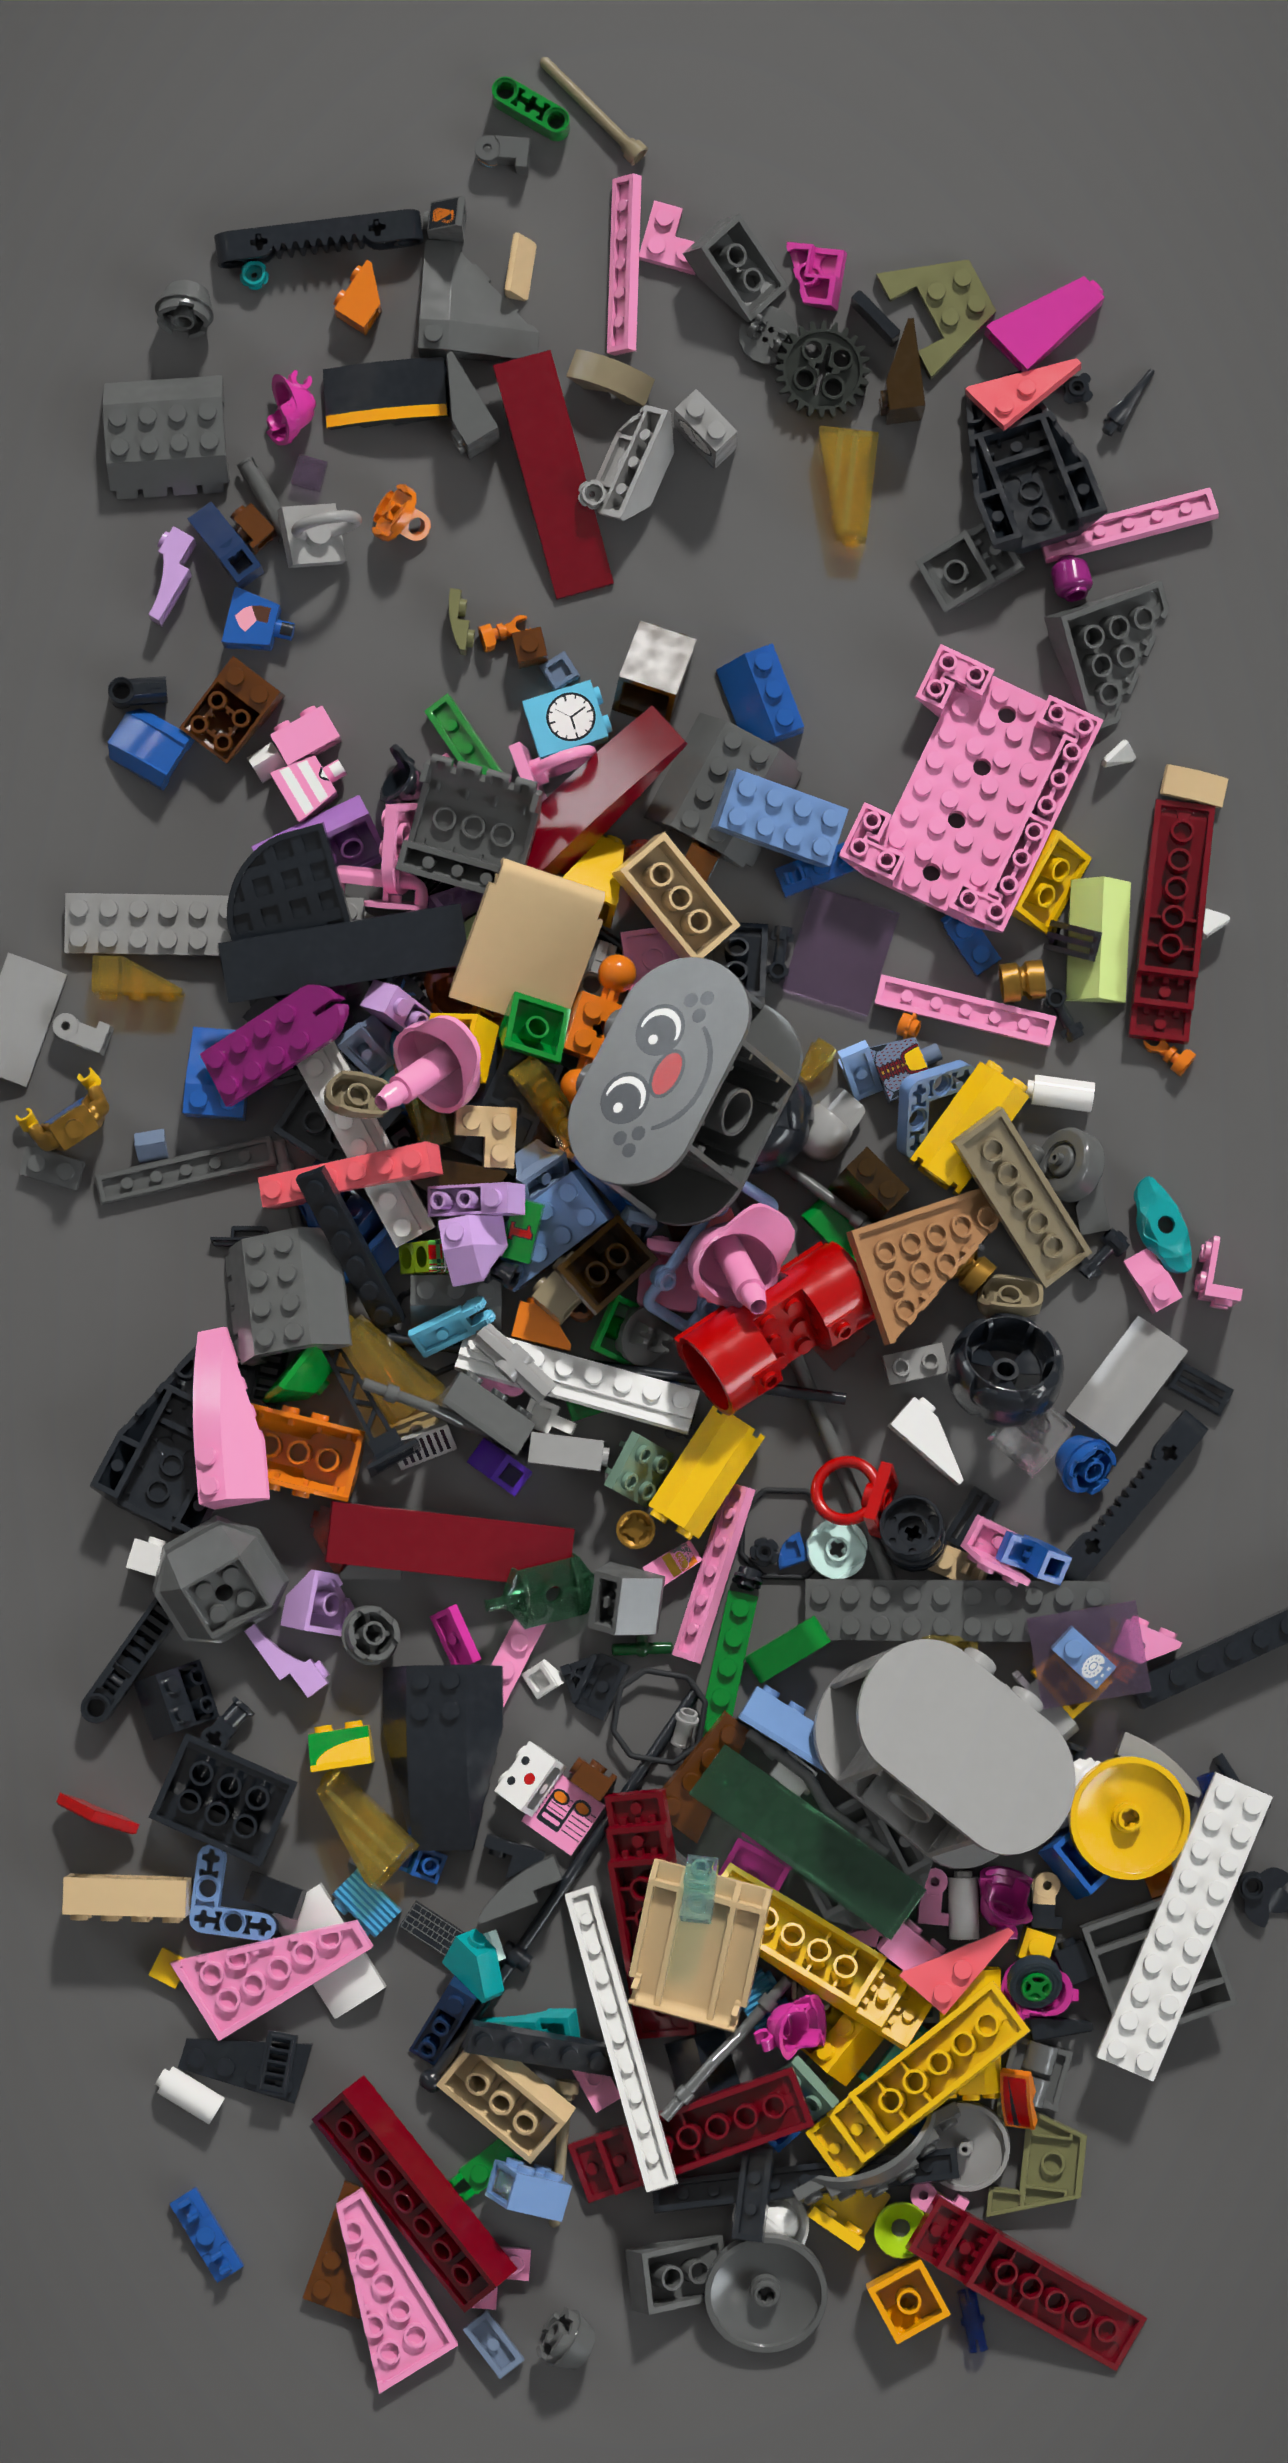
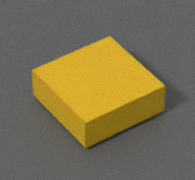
M162 1947L149 1976L176 1989L180 1979L170 1963L184 1957Z

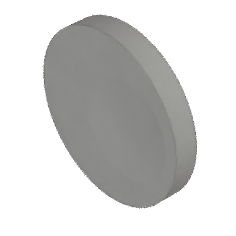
M957 2101L955 2103L961 2112V2116L956 2118L958 2123L945 2131H942L941 2128L936 2129L940 2142L935 2145L937 2149L956 2147L960 2180L939 2183L956 2191H977L991 2185L1003 2173L1010 2155V2137L1004 2122L992 2109L973 2101Z

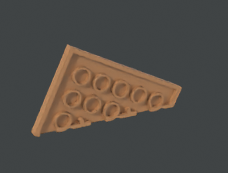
M980 1188L846 1232L885 1346L897 1341L896 1339L905 1328L915 1321L920 1311H923L937 1296V1292L957 1273L958 1268L966 1263L979 1248V1244L998 1226L1000 1220Z

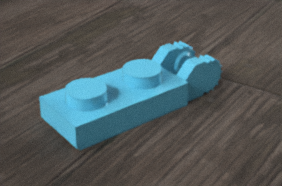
M477 1296L467 1300L463 1306L460 1305L408 1330V1336L423 1358H426L476 1334V1331L492 1323L496 1319V1315L493 1310L487 1309L476 1314L471 1320L469 1316L485 1308L487 1303L483 1296Z

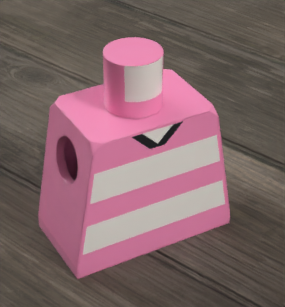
M316 756L270 773L298 823L316 816L335 800L338 794L332 783L347 775L338 759L322 768Z

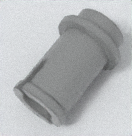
M684 1707L676 1713L677 1723L670 1741L675 1747L686 1749V1747L690 1746L694 1726L699 1723L698 1713L694 1709Z

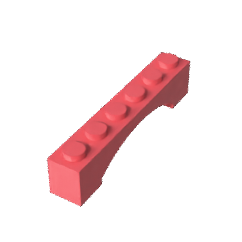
M425 1141L259 1177L258 1183L262 1207L279 1210L303 1205L307 1202L296 1182V1178L301 1173L324 1165L339 1193L381 1184L419 1180L443 1175L439 1145Z

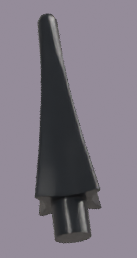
M1149 369L1136 386L1106 414L1107 417L1103 420L1106 424L1102 428L1106 435L1112 436L1116 429L1121 432L1139 396L1154 375L1155 371L1153 369Z

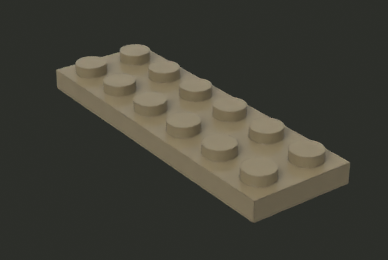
M996 1107L951 1141L1037 1281L1044 1288H1047L1079 1264L1085 1257L1092 1254L1091 1249L1002 1107Z

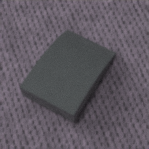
M983 522L969 531L965 530L915 561L944 613L975 599L1027 569L1018 553L993 549Z
M555 1853L544 1857L541 1861L510 1878L493 1895L478 1917L479 1923L482 1924L537 1903L539 1897L536 1889L562 1880L563 1875Z

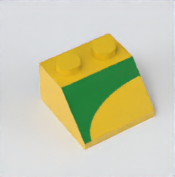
M362 1720L345 1722L344 1729L333 1730L332 1724L314 1727L315 1733L308 1734L311 1772L374 1762L375 1756L370 1725L363 1726Z

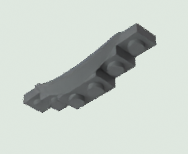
M954 2101L929 2114L914 2141L888 2163L871 2171L853 2176L828 2177L819 2175L792 2190L798 2204L800 2205L805 2202L809 2206L822 2199V2192L827 2191L832 2201L837 2198L840 2202L847 2200L856 2194L855 2189H861L865 2197L871 2194L875 2198L888 2191V2184L898 2179L900 2183H903L916 2175L914 2170L919 2168V2163L916 2160L918 2155L920 2154L921 2157H924L937 2149L935 2144L940 2142V2137L936 2129L941 2128L942 2131H945L958 2123L956 2118L961 2116V2112Z

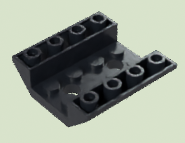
M497 1036L486 1083H480L477 1092L466 1105L517 1108L515 1153L536 1139L556 1149V1141L568 1123L571 1107L560 1093V1082L570 1069L560 1064L557 1065L504 1048L501 1045L500 1038ZM521 1073L529 1074L532 1079L531 1087L525 1091L519 1089L516 1085V1078ZM455 1111L450 1114L440 1112L428 1139L483 1163L484 1137L454 1135ZM515 1160L514 1169L495 1168L504 1170L508 1173V1175H510V1177L516 1179L517 1170Z

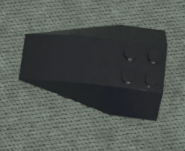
M1020 370V371H1016V372H1013V373H1010V374H1007V375H1004V376H1000V377H997V378H994V379H998V378L1010 376V375H1013V374L1021 373L1022 371H1021V370ZM965 394L974 499L993 549L1020 554L1077 537L1107 513L1106 504L1088 459L1083 452L1080 453L1074 445V440L1068 432L1065 433L1057 422L1056 416L1051 410L1047 409L1043 401L1003 431Z
M196 1345L177 1365L172 1374L159 1385L146 1403L141 1405L128 1423L124 1424L117 1432L90 1483L92 1489L117 1507L177 1535H182L209 1520L214 1512V1509L200 1505L198 1501L193 1436V1380ZM239 1362L238 1368L241 1377L245 1379L248 1395L254 1366L241 1365V1362Z
M412 1665L383 1668V1731L412 1850H474L483 1814L482 1809L490 1785L489 1780L497 1756L496 1751L499 1738H501L503 1731V1666Z

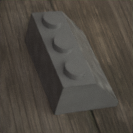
M411 1275V1329L460 1305L463 1306L469 1299L483 1296L487 1302L485 1308L469 1317L472 1320L476 1314L491 1309L496 1315V1319L491 1324L501 1332L502 1283L493 1279L488 1284L477 1282L453 1287L450 1275Z
M468 1370L466 1374L459 1371L439 1401L517 1455L536 1425L530 1420L533 1415L520 1405L516 1409L505 1403L508 1397L493 1387L491 1392L481 1386L484 1380L472 1371Z

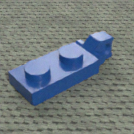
M946 914L940 919L944 925L943 929L976 977L1001 961V957L982 929L969 926Z

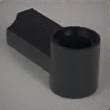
M166 676L133 679L117 677L108 686L110 702L119 709H126L136 705L168 703ZM121 686L126 687L130 690V694L125 699H118L114 696L115 689Z

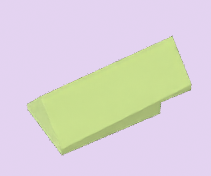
M1105 876L1071 880L1068 924L1102 932L1095 962L1067 955V997L1065 1001L1126 1003L1131 882ZM1068 930V937L1088 942L1093 941V936ZM1067 942V949L1086 954L1090 952V948Z

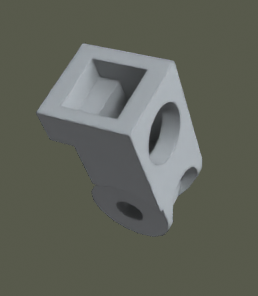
M69 1013L59 1014L54 1019L52 1025L56 1036L63 1041L104 1056L114 1031L111 1025L99 1021L97 1028L83 1024Z

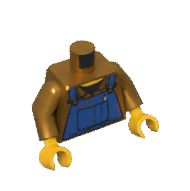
M91 1067L88 1068L90 1074L86 1078L81 1074L77 1076L80 1083L88 1090V1094L41 1125L38 1124L39 1122L30 1108H26L28 1116L25 1118H19L18 1115L15 1116L21 1129L24 1132H28L42 1150L51 1151L57 1149L66 1151L102 1126L105 1120L104 1116L109 1112V1104L100 1086L101 1078Z

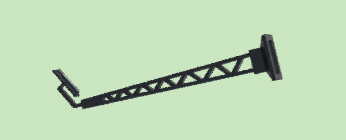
M232 1226L231 1237H210V1240L215 1247H231L241 1239L249 1238L235 1237V1232H264L265 1234L270 1232L266 1226ZM343 1348L336 1349L333 1359L328 1351H323L370 1440L368 1444L375 1455L366 1465L370 1477H374L419 1452L421 1447L416 1438L401 1440L396 1429H391L369 1391L363 1390L369 1401L354 1399L357 1385L359 1383L361 1387L363 1380ZM340 1354L350 1369L337 1366ZM340 1373L354 1377L350 1392ZM357 1406L372 1408L367 1424ZM378 1415L387 1432L374 1438L371 1429Z

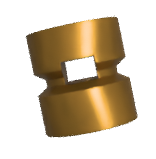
M1041 959L1025 961L1021 967L1016 962L999 964V982L1003 1003L1020 1001L1022 996H1026L1029 1000L1046 998L1045 973Z
M978 1250L973 1253L965 1264L958 1268L957 1273L951 1278H958V1285L970 1296L997 1268L985 1256L978 1257Z
M631 1510L620 1517L616 1533L624 1546L630 1549H641L651 1543L655 1536L656 1527L649 1514L642 1510Z

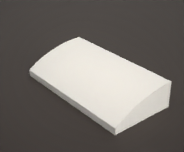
M322 1883L307 1891L298 1920L290 1919L277 1913L272 1914L278 1921V1930L282 1936L346 1922L340 1911L332 1903L333 1900ZM366 1952L313 1984L334 2019L353 2009L387 1986Z

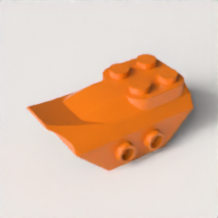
M253 1404L257 1415L255 1419L258 1428L263 1432L265 1438L269 1490L280 1492L282 1486L292 1489L291 1495L309 1499L310 1494L348 1502L356 1484L363 1457L365 1431L328 1422L330 1416L312 1412L311 1418L299 1415L300 1409L286 1405L282 1406V1410Z

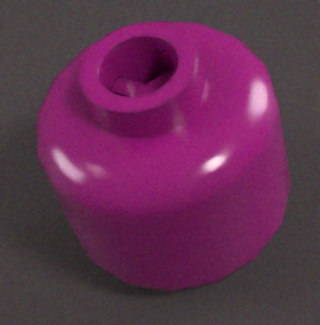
M1066 555L1061 557L1058 563L1051 569L1050 575L1057 596L1066 599L1068 602H1074L1088 595L1093 581L1086 560L1074 555Z

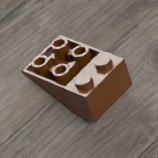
M232 656L179 728L228 764L268 720L285 695Z

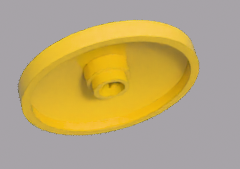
M1134 1756L1108 1759L1088 1771L1075 1788L1072 1806L1068 1813L1070 1836L1081 1857L1097 1871L1123 1880L1144 1879L1168 1867L1182 1851L1189 1834L1191 1821L1187 1796L1175 1776L1156 1762Z

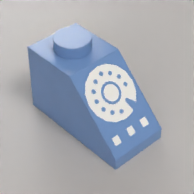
M1072 1625L1051 1647L1058 1656L1095 1689L1117 1667Z

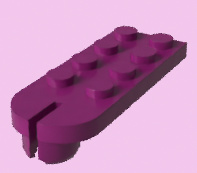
M306 985L200 1053L225 1106H234L333 1042L343 1030L349 1014L348 1004H335L326 1011L325 1008L329 1003H340L345 998L326 986Z

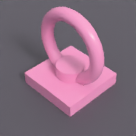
M521 742L509 746L519 776L538 782L537 790L543 791L542 802L547 798L542 785L549 783V778L579 768L597 752L595 747L591 745H582L560 751L541 760L540 757L532 759L529 749Z

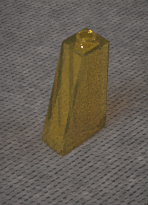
M819 426L818 443L836 541H842L844 546L859 547L860 544H866L879 432Z
M351 1314L349 1315L353 1346L343 1347L342 1349L362 1380L365 1377L385 1385L391 1383L399 1386L401 1391L428 1401L435 1399L445 1391L446 1388L442 1382L362 1314L356 1318H353ZM372 1393L392 1425L417 1410L396 1401L394 1404L382 1400V1396Z
M335 1768L328 1771L319 1782L321 1785L316 1789V1792L365 1883L370 1888L380 1890L420 1845L345 1771Z

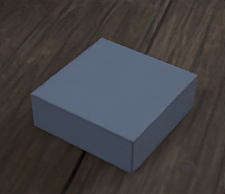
M565 651L539 666L553 691L562 689L580 678L578 671Z

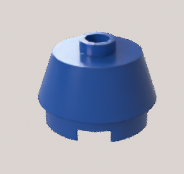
M1076 1435L1066 1440L1059 1448L1055 1457V1466L1065 1487L1078 1494L1079 1492H1087L1093 1495L1102 1490L1110 1481L1106 1477L1111 1470V1466H1116V1456L1105 1441L1083 1435Z

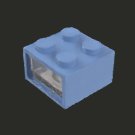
M507 2157L506 2162L495 2159L485 2196L507 2210L562 2222L572 2188L570 2184L562 2180L563 2175L553 2172L552 2168L535 2163L534 2167L524 2165V2161Z

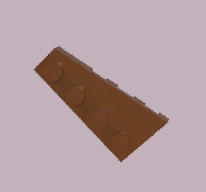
M726 1711L721 1714L663 1787L666 1789L671 1824L696 1844L747 1739L745 1736L749 1731L746 1726Z
M345 2180L337 2203L363 2186ZM363 2187L369 2199L373 2203L372 2195L368 2192V2190L365 2187ZM335 2206L302 2298L360 2319L361 2312Z

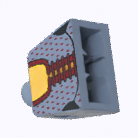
M915 1037L870 1047L888 1104L899 1099L900 1085L907 1076L929 1069L928 1065L943 1060L937 1043L920 1049Z

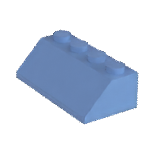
M766 1684L762 1689L756 1686L737 1717L825 1772L815 1750L813 1736L814 1721L804 1716L806 1709L792 1700L788 1705L778 1699L780 1693Z

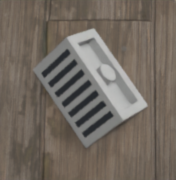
M421 1412L390 1424L391 1429H396L401 1440L416 1438L421 1447L419 1452L398 1463L401 1470L457 1449L448 1423L429 1413Z

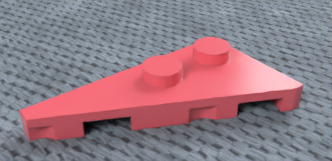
M1075 358L971 385L965 389V394L999 428L1005 431L1080 371L1081 362Z
M1009 1927L1001 1931L999 1930L982 1939L951 1950L944 1955L932 1958L908 1970L906 1969L899 1976L945 2015L1015 1932Z

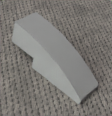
M1122 1731L1114 1754L1141 1757L1156 1762L1175 1776L1185 1793L1200 1797L1201 1791L1175 1761L1147 1741Z

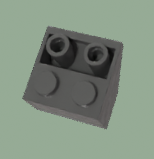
M612 1561L595 1570L588 1628L612 1635L658 1634L665 1576Z

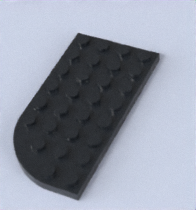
M324 822L279 834L260 845L246 859L232 883L227 903V925L232 941L352 921ZM370 981L328 987L335 993L343 996L345 1000L340 1003H329L325 1011L335 1004H348L349 1006L348 1017L338 1037L357 1023L364 1022L372 1015L360 1006L371 986ZM292 993L278 995L277 997L282 1001ZM257 999L249 1000L250 1006H252L257 1001ZM341 1051V1053H342L348 1060H350V1059ZM291 1068L272 1081L274 1087L302 1080L304 1077Z

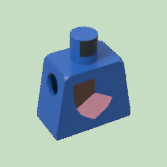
M234 587L221 642L224 648L271 651L275 637L292 641L295 623L280 620L282 610L277 603L241 588Z

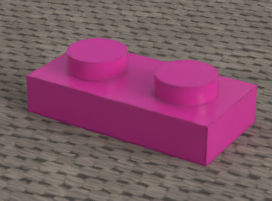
M457 1604L430 1616L451 1665H470L481 1660Z

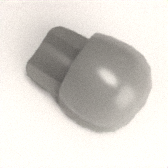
M839 1087L831 1091L820 1103L814 1105V1120L808 1121L810 1136L806 1145L801 1150L803 1154L812 1160L821 1162L837 1157L848 1145L852 1131L865 1114L864 1106L843 1088Z

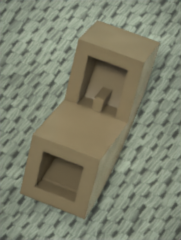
M576 349L566 375L567 378L584 389L610 392L627 405L641 407L646 405L655 379L642 371L618 360Z

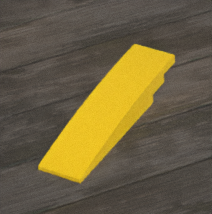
M731 1862L721 1875L773 1889ZM773 1889L759 1957L857 2022L902 2050H905L915 2037L933 2005L899 1976L902 1971L886 1962V1956Z
M991 1981L850 2092L847 2098L826 2113L827 2115L807 2130L805 2134L837 2177L853 2176L975 2078L1031 2030L995 1982Z

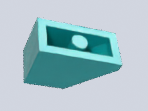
M476 1928L456 1936L442 1963L482 2003L501 1996L504 1992V1986L496 1948Z

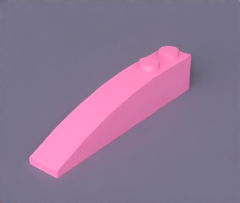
M227 1327L198 1332L194 1363L193 1436L198 1501L200 1505L214 1510L270 1499L265 1438L263 1432L258 1428L255 1419L257 1415L253 1404H250L246 1392L248 1388L244 1377H241L238 1368L239 1361Z

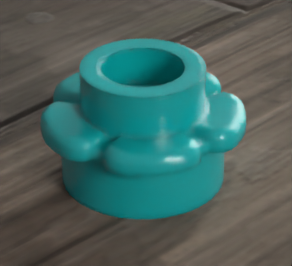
M250 261L241 268L240 281L244 286H249L251 290L262 288V285L266 284L269 280V273L262 262ZM253 273L257 274L256 278H252Z

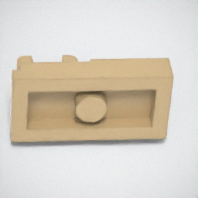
M947 1545L943 1557L937 1564L927 1569L951 1580H985L988 1574L967 1558L969 1553Z

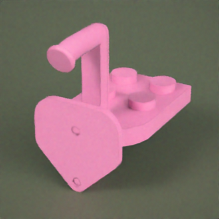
M417 803L386 804L381 817V823L384 827L383 840L379 847V854L382 858L381 869L348 865L338 866L337 870L344 894L345 883L383 887L382 899L365 900L364 906L399 910L428 908V889L425 883L414 874L396 869L403 840H408ZM408 890H415L414 902L402 901V895Z

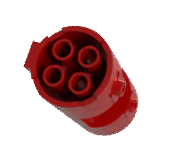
M820 1241L781 1267L778 1274V1283L765 1291L767 1308L763 1313L754 1314L744 1305L740 1308L732 1305L727 1308L721 1306L674 1337L679 1357L685 1362L699 1388L719 1411L728 1416L734 1414L783 1381L781 1370L788 1363L800 1355L808 1353L815 1345L824 1350H830L875 1319L861 1275L858 1272L859 1269L856 1261L839 1244L833 1241L823 1244Z

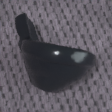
M394 744L390 747V752L397 765L383 782L380 790V799L385 805L413 803L418 801L423 785V782L419 781L421 772L415 767V760L409 757L401 747Z

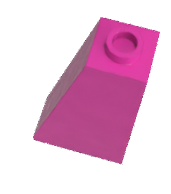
M1083 276L989 323L986 326L984 335L1018 371L1033 370L1102 306L1105 298L1102 295L1104 292L1094 280L1089 281Z

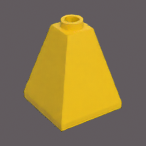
M613 835L602 836L563 876L565 879L605 891V900L598 918L603 919L602 925L611 928L620 890V884L611 873L623 863L625 847L622 840Z

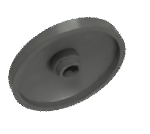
M765 2233L764 2243L736 2240L730 2243L712 2262L706 2276L704 2288L707 2313L716 2330L733 2345L759 2353L783 2351L805 2340L813 2333L822 2320L828 2299L825 2273L817 2257L801 2242L778 2233Z

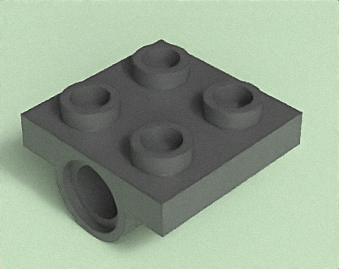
M1023 2037L1009 2049L1004 2068L1031 2071L1036 2089L1033 2099L1034 2107L1046 2108L1057 2112L1074 2052Z

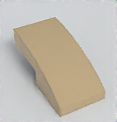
M1167 764L1160 794L1182 801H1194L1204 805H1212L1215 808H1222L1229 779L1195 769Z

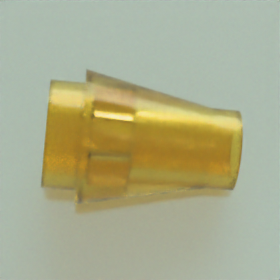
M818 1037L815 1043L812 1041L802 1063L800 1076L812 1083L836 1059L834 1056L838 1050L820 1037Z

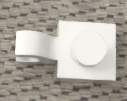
M531 1398L526 1408L533 1415L530 1419L536 1424L533 1429L542 1433L550 1434L552 1427L573 1435L577 1424L558 1416L561 1407L545 1400L538 1404Z

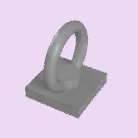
M336 503L286 506L278 509L288 568L338 565L346 562L342 535L357 529L361 525V515L355 511L337 510Z

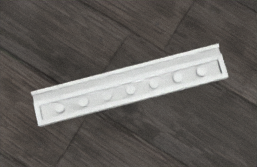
M334 1041L297 1064L347 1158L393 1149L377 1118L345 1117L332 1112L326 1107L323 1094L325 1086L339 1072L351 1071ZM411 1180L364 1188L396 1248L436 1227L432 1218L428 1217V1211Z
M476 1334L462 1341L457 1362L454 1366L456 1371L467 1373L470 1370L479 1377L521 1388L516 1382L512 1383L494 1366L495 1363L473 1344L472 1341ZM506 1337L513 1344L517 1343L535 1360L534 1363L557 1384L547 1396L688 1435L700 1395L699 1390Z

